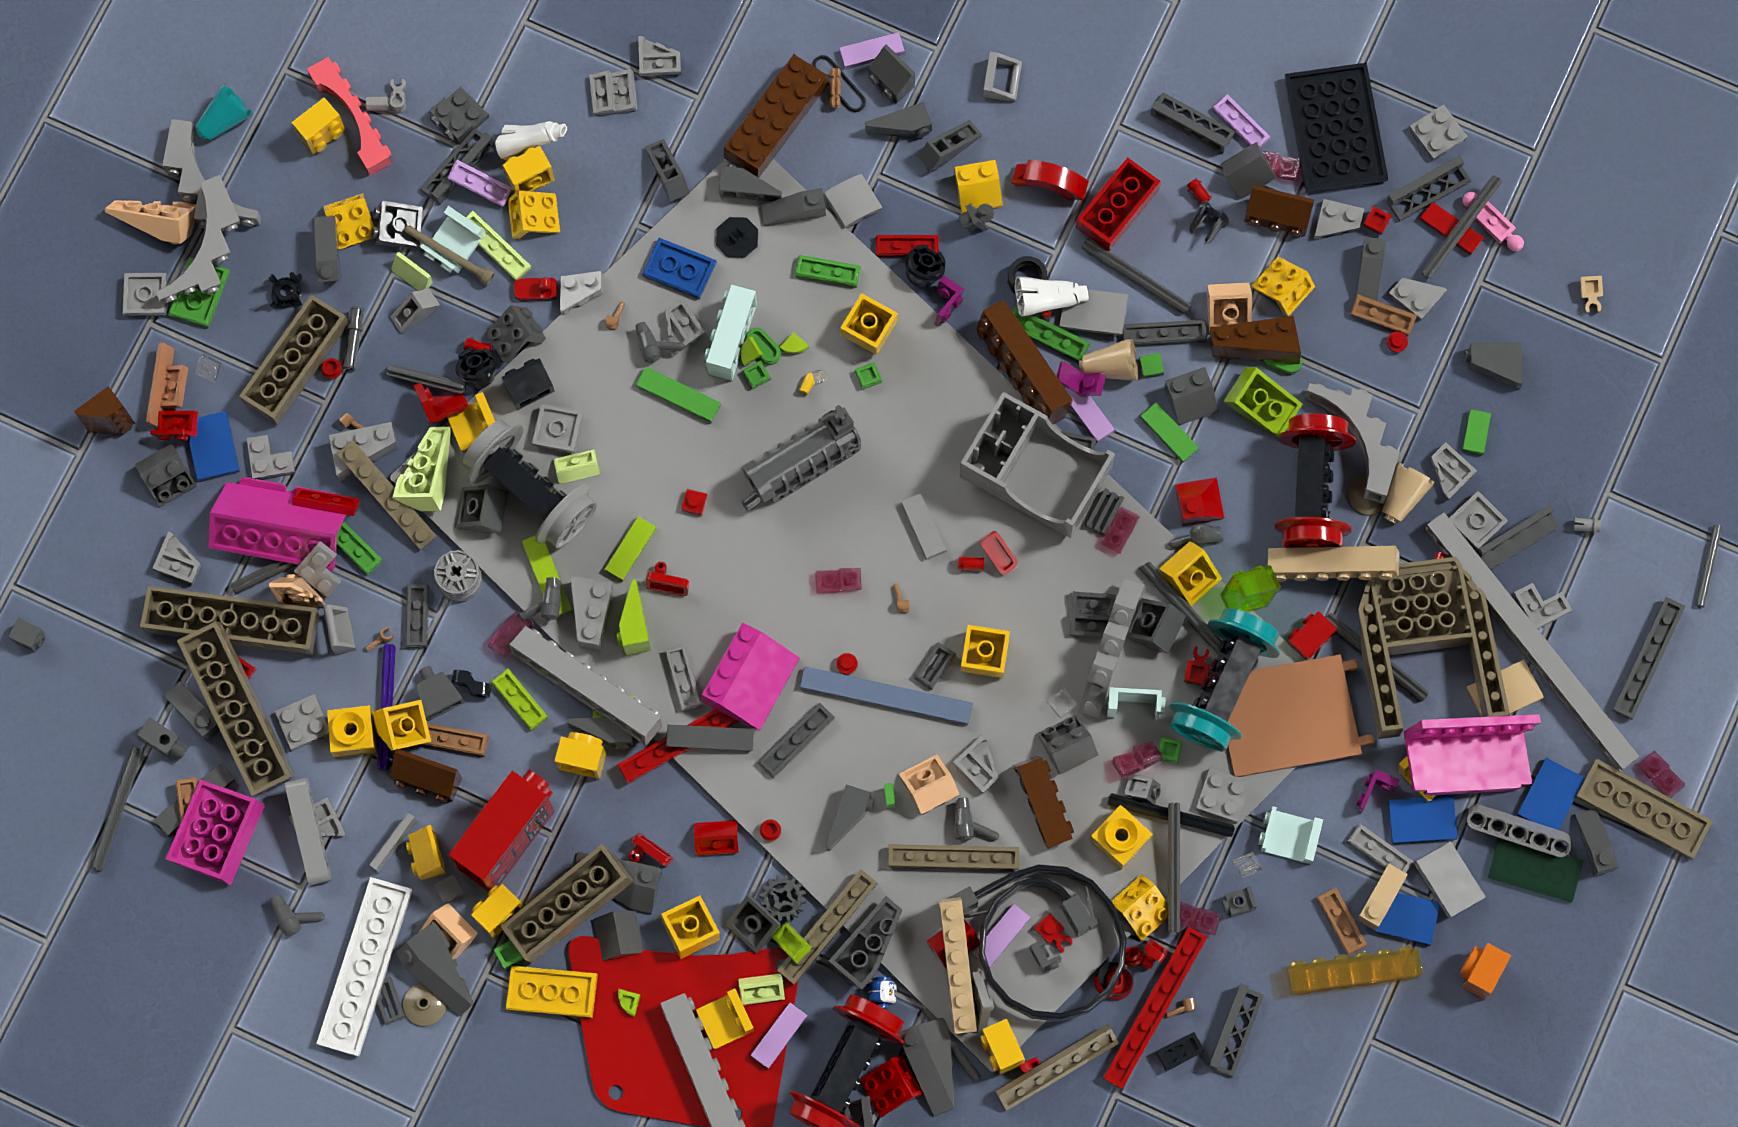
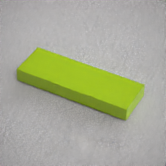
M638 516L609 561L605 571L624 581L657 527Z
M506 669L491 681L531 731L548 719L545 712L509 669Z

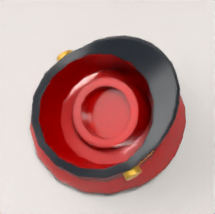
M1118 962L1105 963L1096 972L1094 983L1099 993L1107 988L1118 967ZM1125 965L1113 992L1107 999L1121 1000L1132 992L1134 978L1127 965Z

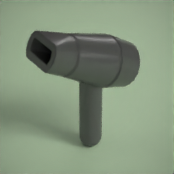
M645 322L635 325L640 352L646 363H653L661 358L660 350L682 351L685 348L681 342L656 341Z
M1197 524L1191 528L1190 535L1171 540L1169 544L1171 548H1177L1186 545L1190 541L1221 543L1224 538L1221 527Z
M547 577L542 601L521 612L519 618L526 620L541 612V617L544 619H557L561 607V580L555 577Z
M969 798L957 799L954 821L957 840H971L974 837V832L992 840L999 838V834L996 831L973 822Z
M280 894L270 899L278 926L285 936H292L299 932L301 929L300 921H322L325 917L322 912L293 913Z

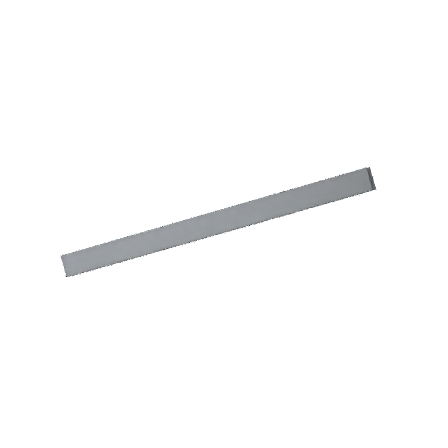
M1442 513L1428 523L1425 528L1428 535L1440 550L1449 556L1448 558L1456 557L1459 560L1462 568L1472 577V581L1485 593L1488 610L1612 766L1619 771H1623L1639 758L1638 754L1448 516Z

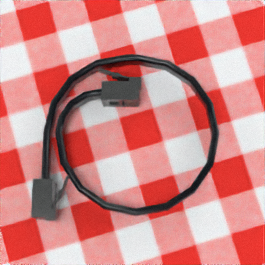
M1038 864L1012 872L976 892H973L969 886L947 898L961 897L964 918L987 914L980 928L978 952L987 984L1006 1006L1031 1019L1061 1022L1091 1012L1111 995L1124 970L1127 938L1118 911L1112 901L1092 879L1068 867ZM1040 873L1066 876L1086 886L1089 913L1078 894L1071 897L1061 885L1049 879L1033 877L1013 884L993 901L989 911L973 912L972 910L978 907V900L1015 880ZM1033 886L1044 887L1057 893L1064 901L1062 902L1061 910L1077 938L1089 932V930L1097 928L1099 924L1091 909L1092 903L1088 888L1109 912L1119 939L1118 967L1107 988L1087 1005L1062 1013L1035 1011L1011 999L994 980L985 955L987 928L999 906L1019 890Z

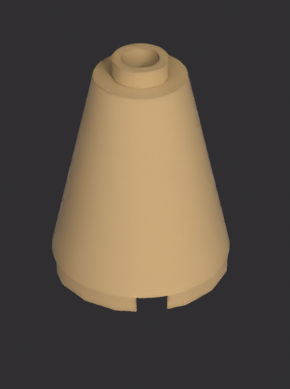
M1126 339L1084 355L1082 360H1079L1080 371L1084 374L1101 373L1108 379L1137 380L1138 362L1135 360L1136 349L1133 339Z
M1400 462L1396 464L1382 510L1385 514L1384 518L1394 524L1396 521L1401 522L1434 484V481L1430 480L1429 477L1411 467L1408 469L1403 467L1404 464Z

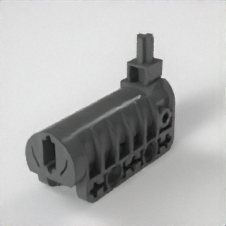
M836 406L835 410H831L819 418V423L812 428L806 426L805 432L799 436L793 434L791 440L786 444H777L778 449L771 453L766 451L764 452V457L756 462L751 460L741 467L743 474L762 503L769 499H772L774 503L779 502L860 451V436L854 427V421L844 407Z

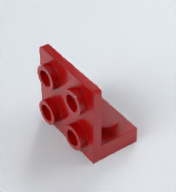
M421 382L413 385L430 424L440 422L449 415L461 413L469 407L463 394L447 391L432 397L429 388L424 389Z
M904 1055L891 1058L862 1077L860 1081L866 1094L870 1096V1101L879 1117H884L905 1102L924 1094Z

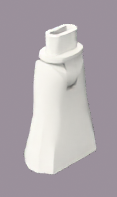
M550 121L528 126L504 125L501 131L502 135H499L495 141L497 153L501 159L508 160L523 153L528 148L548 144L551 141L556 142L565 135L567 126L566 124L559 125Z
M1021 276L1016 277L1014 288L1018 311L1021 317L1078 305L1080 302H1086L1089 299L1086 285L1078 286L1077 283L1070 281L1042 280Z

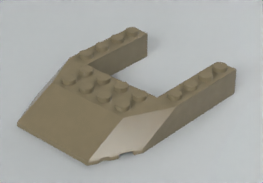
M1456 557L1399 564V577H1392L1390 580L1371 577L1370 580H1367L1358 609L1362 657L1378 739L1400 737L1403 730L1389 655L1468 645L1482 716H1510L1485 593L1476 586L1470 574L1462 568V564Z

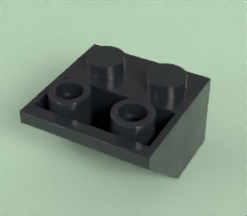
M540 358L536 360L530 359L524 363L523 367L517 370L515 368L511 369L502 377L505 388L517 411L555 392Z

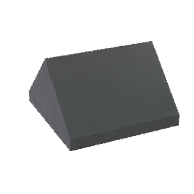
M1258 142L1222 162L1225 178L1241 199L1251 194L1253 185L1262 187L1277 178Z
M750 894L746 895L725 924L756 954L780 930V922Z
M613 911L593 919L596 938L599 939L602 961L642 953L643 946L636 911Z

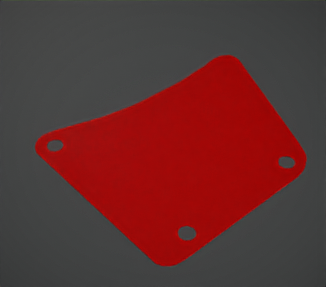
M591 936L574 938L570 942L568 951L572 971L598 974L593 1018L580 1017L591 1080L598 1099L608 1108L618 1112L711 1127L661 1010L660 1003L685 993L686 997H691L695 1009L692 1011L695 1018L699 1017L696 1011L698 1008L726 996L727 992L734 988L741 1000L739 979L781 974L776 969V962L780 959H787L789 955L781 947L761 949L757 954L754 951L722 955H689L680 959L678 953L642 950L640 954L602 961L599 939ZM783 975L785 1000L743 1005L754 1028V1032L717 1049H714L712 1046V1050L709 1051L712 1059L716 1057L721 1068L718 1073L720 1078H725L729 1090L726 1092L729 1099L733 1098L736 1105L742 1110L741 1118L745 1127L773 1126L787 1045L769 1069L752 1058L751 1054L788 1004H795L798 982L794 985ZM619 989L640 994L635 1017L629 1015L621 1007L618 998ZM705 1029L701 1030L703 1038L708 1037ZM613 1085H619L623 1088V1096L618 1100H614L609 1096V1089Z

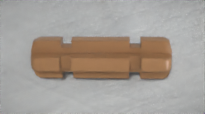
M831 68L829 107L840 108L841 70L839 68Z

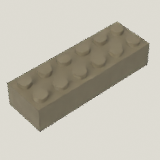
M311 295L239 395L242 403L278 425L345 331L347 324L349 325L347 317Z
M601 844L501 925V928L523 958L534 963L634 882V880L611 849Z

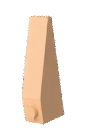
M115 200L105 208V212L162 241L178 245L191 236L195 224L196 204L173 202V205H161V201H154L153 203L142 205L141 201Z
M289 574L286 577H280L269 583V587L279 603L317 608L325 606L323 599L299 575Z

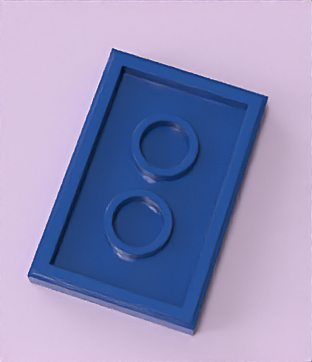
M658 238L642 276L701 299L717 261Z
M223 411L198 417L196 437H188L198 482L240 472L227 412Z
M1545 758L1517 816L1559 830L1585 777Z
M1454 796L1434 797L1430 802L1424 798L1388 800L1392 844L1458 839Z
M1397 893L1377 930L1375 931L1367 926V931L1431 946L1440 904L1435 901Z

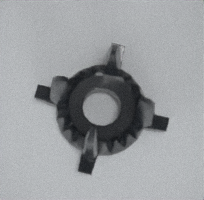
M1203 201L1197 204L1200 208L1190 225V232L1193 234L1204 218L1210 216L1209 219L1213 218L1214 224L1205 238L1206 243H1209L1224 224L1228 227L1229 218L1226 213L1214 210L1209 205L1210 203Z
M291 272L289 274L290 277H282L280 279H277L274 274L270 275L268 279L273 283L271 291L273 302L269 305L270 307L276 308L278 305L292 306L294 304L303 305L304 302L300 300L302 289L299 284L303 276L300 273L296 276L294 272ZM290 286L292 288L290 290L291 294L289 296L281 295L280 290L282 287Z

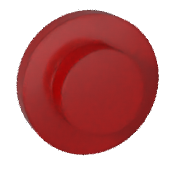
M1393 332L1388 336L1387 346L1391 351L1398 353L1407 348L1408 338L1404 333Z
M329 358L322 363L321 372L327 379H335L340 376L342 365L337 359Z
M844 653L838 657L836 666L839 672L849 675L856 671L858 661L853 654Z
M766 820L760 826V835L766 841H775L781 835V826L775 820Z
M1131 946L1126 948L1125 965L1136 966L1143 961V952L1138 947Z

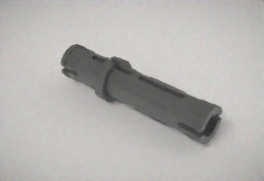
M357 306L350 308L349 325L347 324L346 326L348 333L343 369L347 368V370L351 371L356 370L360 334L363 332L362 317L364 308Z

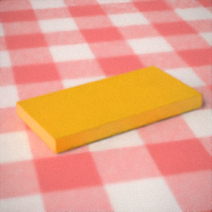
M511 966L506 1010L593 1018L598 974Z

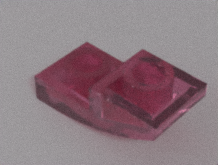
M1263 151L1277 178L1298 181L1301 159L1281 157L1279 153Z
M1120 507L1101 544L1121 554L1140 516Z
M839 568L838 570L815 572L816 593H837L862 589L860 568Z
M517 611L506 620L488 644L490 649L503 658L511 652L509 644L525 626L529 629L532 628V621L529 619L521 620L519 618L520 613Z
M1151 741L1133 746L1131 753L1113 757L1112 764L1121 778L1155 764L1162 759V754L1154 742Z
M1653 751L1639 763L1641 770L1665 796L1672 798L1685 787V783L1670 769V765L1656 751Z
M1180 902V926L1185 928L1191 927L1199 932L1216 935L1221 914Z

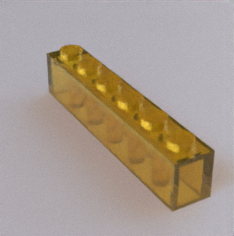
M1404 946L1399 948L1400 951L1391 952V949L1378 950V954L1369 955V952L1356 953V957L1348 958L1347 955H1338L1334 957L1335 960L1326 961V958L1313 959V963L1305 964L1303 960L1291 962V966H1288L1286 969L1290 994L1419 978L1423 975L1419 948L1413 949L1412 946Z

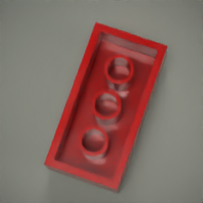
M1127 157L1077 218L1076 228L1104 249L1110 251L1159 191L1161 181Z

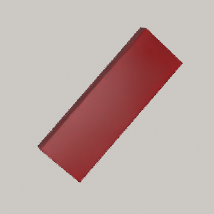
M1434 202L1431 203L1420 218L1422 222L1445 238L1448 237L1459 222L1457 218ZM1469 227L1456 246L1472 255L1484 237Z
M876 235V256L906 257L918 245H929V249L938 253L939 235Z
M298 488L292 498V505L355 516L360 505V499Z

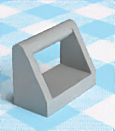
M990 52L983 97L1015 102L1022 61L997 52ZM997 64L1013 66L1009 93L993 88Z
M335 605L323 606L333 652L340 654L356 650L348 608Z

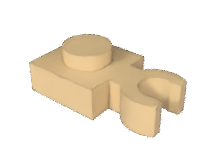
M1602 276L1580 277L1581 299L1587 298V303L1584 306L1585 312H1590L1589 306L1591 304H1594L1597 308L1596 311L1600 312L1601 304L1597 298L1603 297Z

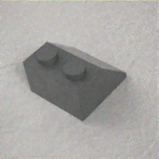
M886 44L869 66L868 78L875 86L879 85L883 89V94L889 100L893 99L898 103L915 88V72Z
M1205 367L1165 381L1164 390L1179 426L1219 411L1213 386Z
M490 484L463 487L455 528L486 534L501 532L508 491Z
M1141 598L1126 638L1151 650L1168 653L1186 615L1172 604Z

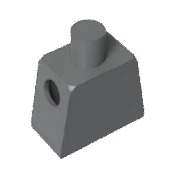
M431 666L424 667L419 671L423 681L418 683L416 688L428 721L465 703L444 672L435 675Z
M150 717L137 734L140 741L166 757L172 753L181 759L188 749L178 742L180 740L178 735ZM164 738L170 740L167 745L161 743Z

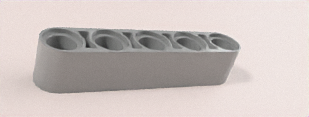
M305 777L285 782L308 883L311 886L331 881L329 864L308 779Z
M1479 804L1472 805L1468 810L1467 823L1472 829L1557 857H1564L1570 852L1571 839L1563 831ZM1480 814L1483 818L1475 820L1472 818V815ZM1498 820L1501 821L1504 825L1501 827H1496L1492 823ZM1520 827L1524 829V832L1517 834L1513 829ZM1537 834H1542L1545 836V839L1539 841L1536 840L1534 836ZM1563 841L1567 845L1561 848L1556 846L1555 843Z

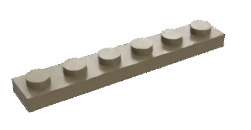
M353 440L336 453L420 550L437 537L412 507L393 499L395 490L393 485Z
M889 844L888 867L1019 870V847Z
M860 869L804 937L812 949L798 964L789 956L777 971L795 985L878 883Z
M1109 1024L1103 1026L995 1091L1003 1108L1008 1111L1119 1044Z

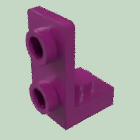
M944 275L939 280L935 292L943 299L949 301L938 313L935 321L936 326H939L942 321L947 322L952 314V309L954 307L957 309L964 299L962 298L964 288Z
M1065 361L1060 362L1057 372V378L1061 384L1082 397L1101 396L1106 378L1105 375L1101 373L1084 374Z
M1375 770L1373 775L1369 774L1364 786L1368 787L1366 793H1361L1356 803L1357 806H1360L1358 812L1362 814L1375 783L1378 784V788L1390 792V790H1396L1400 779L1379 770Z

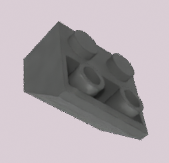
M173 444L135 464L159 507L196 487L194 480Z
M1077 715L1068 717L1064 721L1047 727L1038 733L1048 756L1060 774L1098 756L1091 734Z

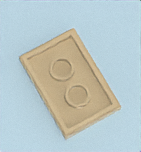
M1525 660L1501 670L1510 714L1544 698ZM1475 682L1467 686L1466 689L1480 716L1483 717Z

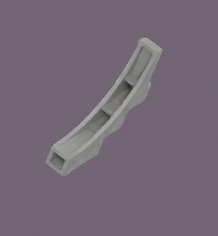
M172 119L162 166L168 175L175 177L181 175L178 193L186 202L195 203L197 201L194 220L199 227L206 229V201L200 184L205 179L200 173L195 156L194 141L196 129L190 121ZM232 203L242 225L247 227L260 225L261 216L259 211Z
M220 175L200 183L205 196L207 210L206 232L201 248L192 264L178 279L156 292L160 302L164 301L165 304L177 299V295L182 293L189 295L195 292L198 286L202 294L207 292V295L219 291L218 287L222 286L212 262L216 261L219 264L229 259L228 256L231 255L222 231L225 230L228 233L238 228L237 225L241 223Z
M1309 383L1305 399L1322 406L1335 416L1348 421V429L1356 438L1363 455L1366 470V485L1363 498L1384 504L1400 451L1392 446L1380 445L1386 423L1376 417H1366L1373 394H1369L1363 389L1356 390L1352 388L1351 394L1347 395L1340 390H1331L1321 384Z
M1124 578L1093 662L1078 712L1099 718L1144 588L1143 584Z

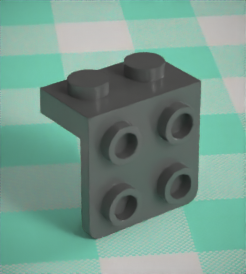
M510 305L487 331L488 339L503 362L508 363L527 341L542 344L546 339L541 326L535 322L532 312L526 307Z

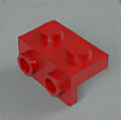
M159 411L157 430H150V434L158 436V440L169 441L170 437H175V440H188V437H196L198 411Z

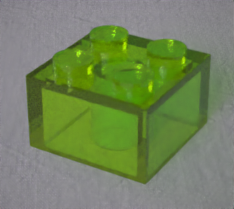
M1259 565L1250 571L1244 572L1241 570L1235 572L1220 595L1226 608L1250 612L1268 607L1281 586L1271 565L1265 567Z

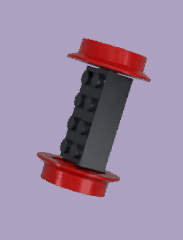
M1302 414L1291 417L1288 421V431L1279 435V441L1286 446L1298 449L1295 517L1276 522L1274 528L1283 534L1282 546L1285 548L1342 547L1343 537L1352 532V527L1347 523L1331 519V511H1328L1329 503H1332V491H1329L1330 483H1333V470H1330L1331 462H1334V451L1353 447L1356 444V438L1348 433V421L1341 417L1327 414Z
M850 994L844 1006L833 1007L836 1013L849 1022L810 1098L795 1091L789 1092L794 1100L789 1114L809 1127H860L840 1113L842 1110L845 1111L851 1100L849 1096L852 1090L855 1091L861 1081L859 1076L862 1070L866 1071L871 1062L869 1057L872 1051H876L881 1043L879 1037L898 1045L904 1044V1041L899 1036L904 1025L903 1020L864 998Z

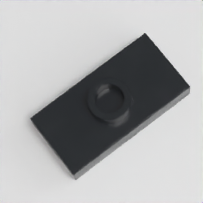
M1195 1032L1155 1053L1165 1072L1204 1053L1205 1050Z

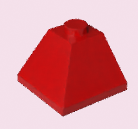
M1217 477L1175 484L1182 526L1224 519Z

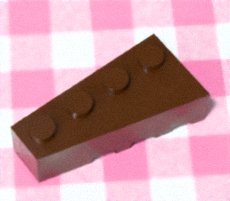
M1294 316L1210 327L1209 340L1213 357L1229 359L1251 358L1252 361L1264 359L1273 360V362L1288 361L1293 364H1300L1301 350Z
M1035 756L1013 765L1015 772L1019 771L1020 785L1025 794H1028V805L1033 815H1036L1035 822L1045 846L1050 848L1073 839L1071 834L1074 833L1071 822L1066 821L1063 813H1066L1063 801H1058L1056 793L1059 791L1055 781H1051L1048 775L1051 769L1047 760Z

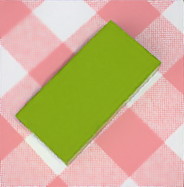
M787 922L772 937L797 964L812 949L805 939Z

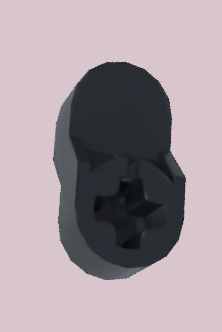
M453 670L452 684L468 687L471 695L474 697L490 698L491 684L475 681L472 673L469 671Z

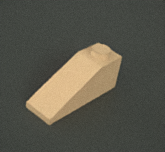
M1388 864L1357 920L1376 931L1408 874Z

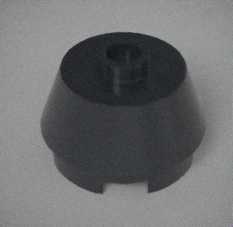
M929 245L914 247L905 258L906 276L912 284L919 287L932 285L942 278L945 273L946 262L943 254L940 251L937 253L929 249Z
M472 347L464 350L458 356L459 361L455 371L457 376L468 387L482 389L493 382L497 361L488 349L474 350Z

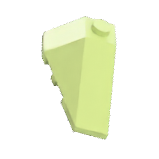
M450 427L429 428L418 446L419 450L413 459L410 458L408 461V468L405 473L400 474L397 479L393 494L394 500L419 511H441L446 487L451 435Z

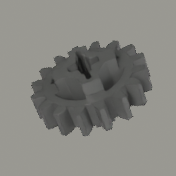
M776 875V881L774 882L768 879L769 886L763 885L762 889L765 893H760L759 895L760 898L764 899V901L760 902V905L762 907L766 906L765 909L774 918L778 917L780 923L783 918L790 922V916L792 915L797 919V911H804L801 904L807 903V900L802 898V896L806 895V891H800L803 886L802 883L796 885V878L793 877L789 881L787 875H784V878L781 880ZM779 885H785L784 888H780V889H776V888H775L776 886H779ZM793 889L798 895L797 901L791 896ZM786 894L788 901L780 903L778 896L783 897ZM769 896L775 901L773 908L769 904ZM786 908L792 909V910H790V911H788V912H781L782 909H786Z

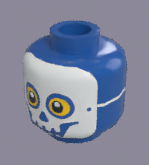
M875 977L874 981L868 984V1001L888 1009L889 1005H893L896 1002V983L891 981L889 977Z

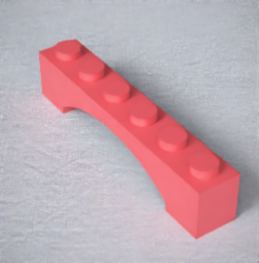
M329 57L307 68L309 76L318 91H325L337 98L355 118L361 136V150L357 153L368 174L371 176L391 165L389 157L392 154L387 145L382 146L379 141L382 138L376 128L372 129L369 125L372 122L366 111L362 113L360 110L361 103L356 94L352 96L349 92L352 88L347 79L340 77L339 73H341V70L336 61L332 63Z

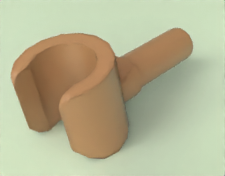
M620 302L614 316H607L606 328H618L619 317L625 306L624 302Z
M348 413L339 418L340 423L345 428L350 424L357 429L365 428L357 423Z
M894 584L897 610L899 612H909V600H902L899 585Z
M388 627L383 628L380 637L366 647L368 652L382 642L389 643L392 641L393 634L389 637L383 636V634L389 631Z
M1194 998L1183 999V1007L1166 1012L1167 1017L1182 1012L1194 1011L1196 1008Z

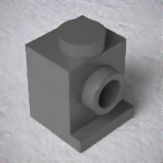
M1251 886L1227 893L1224 896L1225 900H1222L1225 913L1229 912L1230 918L1255 911L1257 908ZM1241 898L1243 904L1237 905L1235 899Z

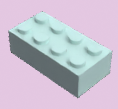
M731 284L730 290L725 291L723 297L724 309H720L716 320L718 327L712 331L710 341H712L711 348L706 349L704 360L706 361L705 367H707L709 375L733 381L741 356L742 345L746 340V334L749 331L757 307L756 291Z

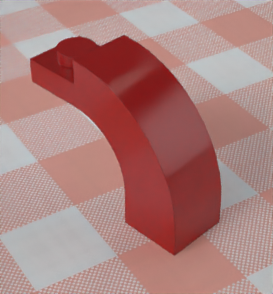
M1028 160L1027 164L1016 165L1011 183L1015 186L1046 188L1058 193L1066 200H1084L1089 181L1065 167L1043 161Z

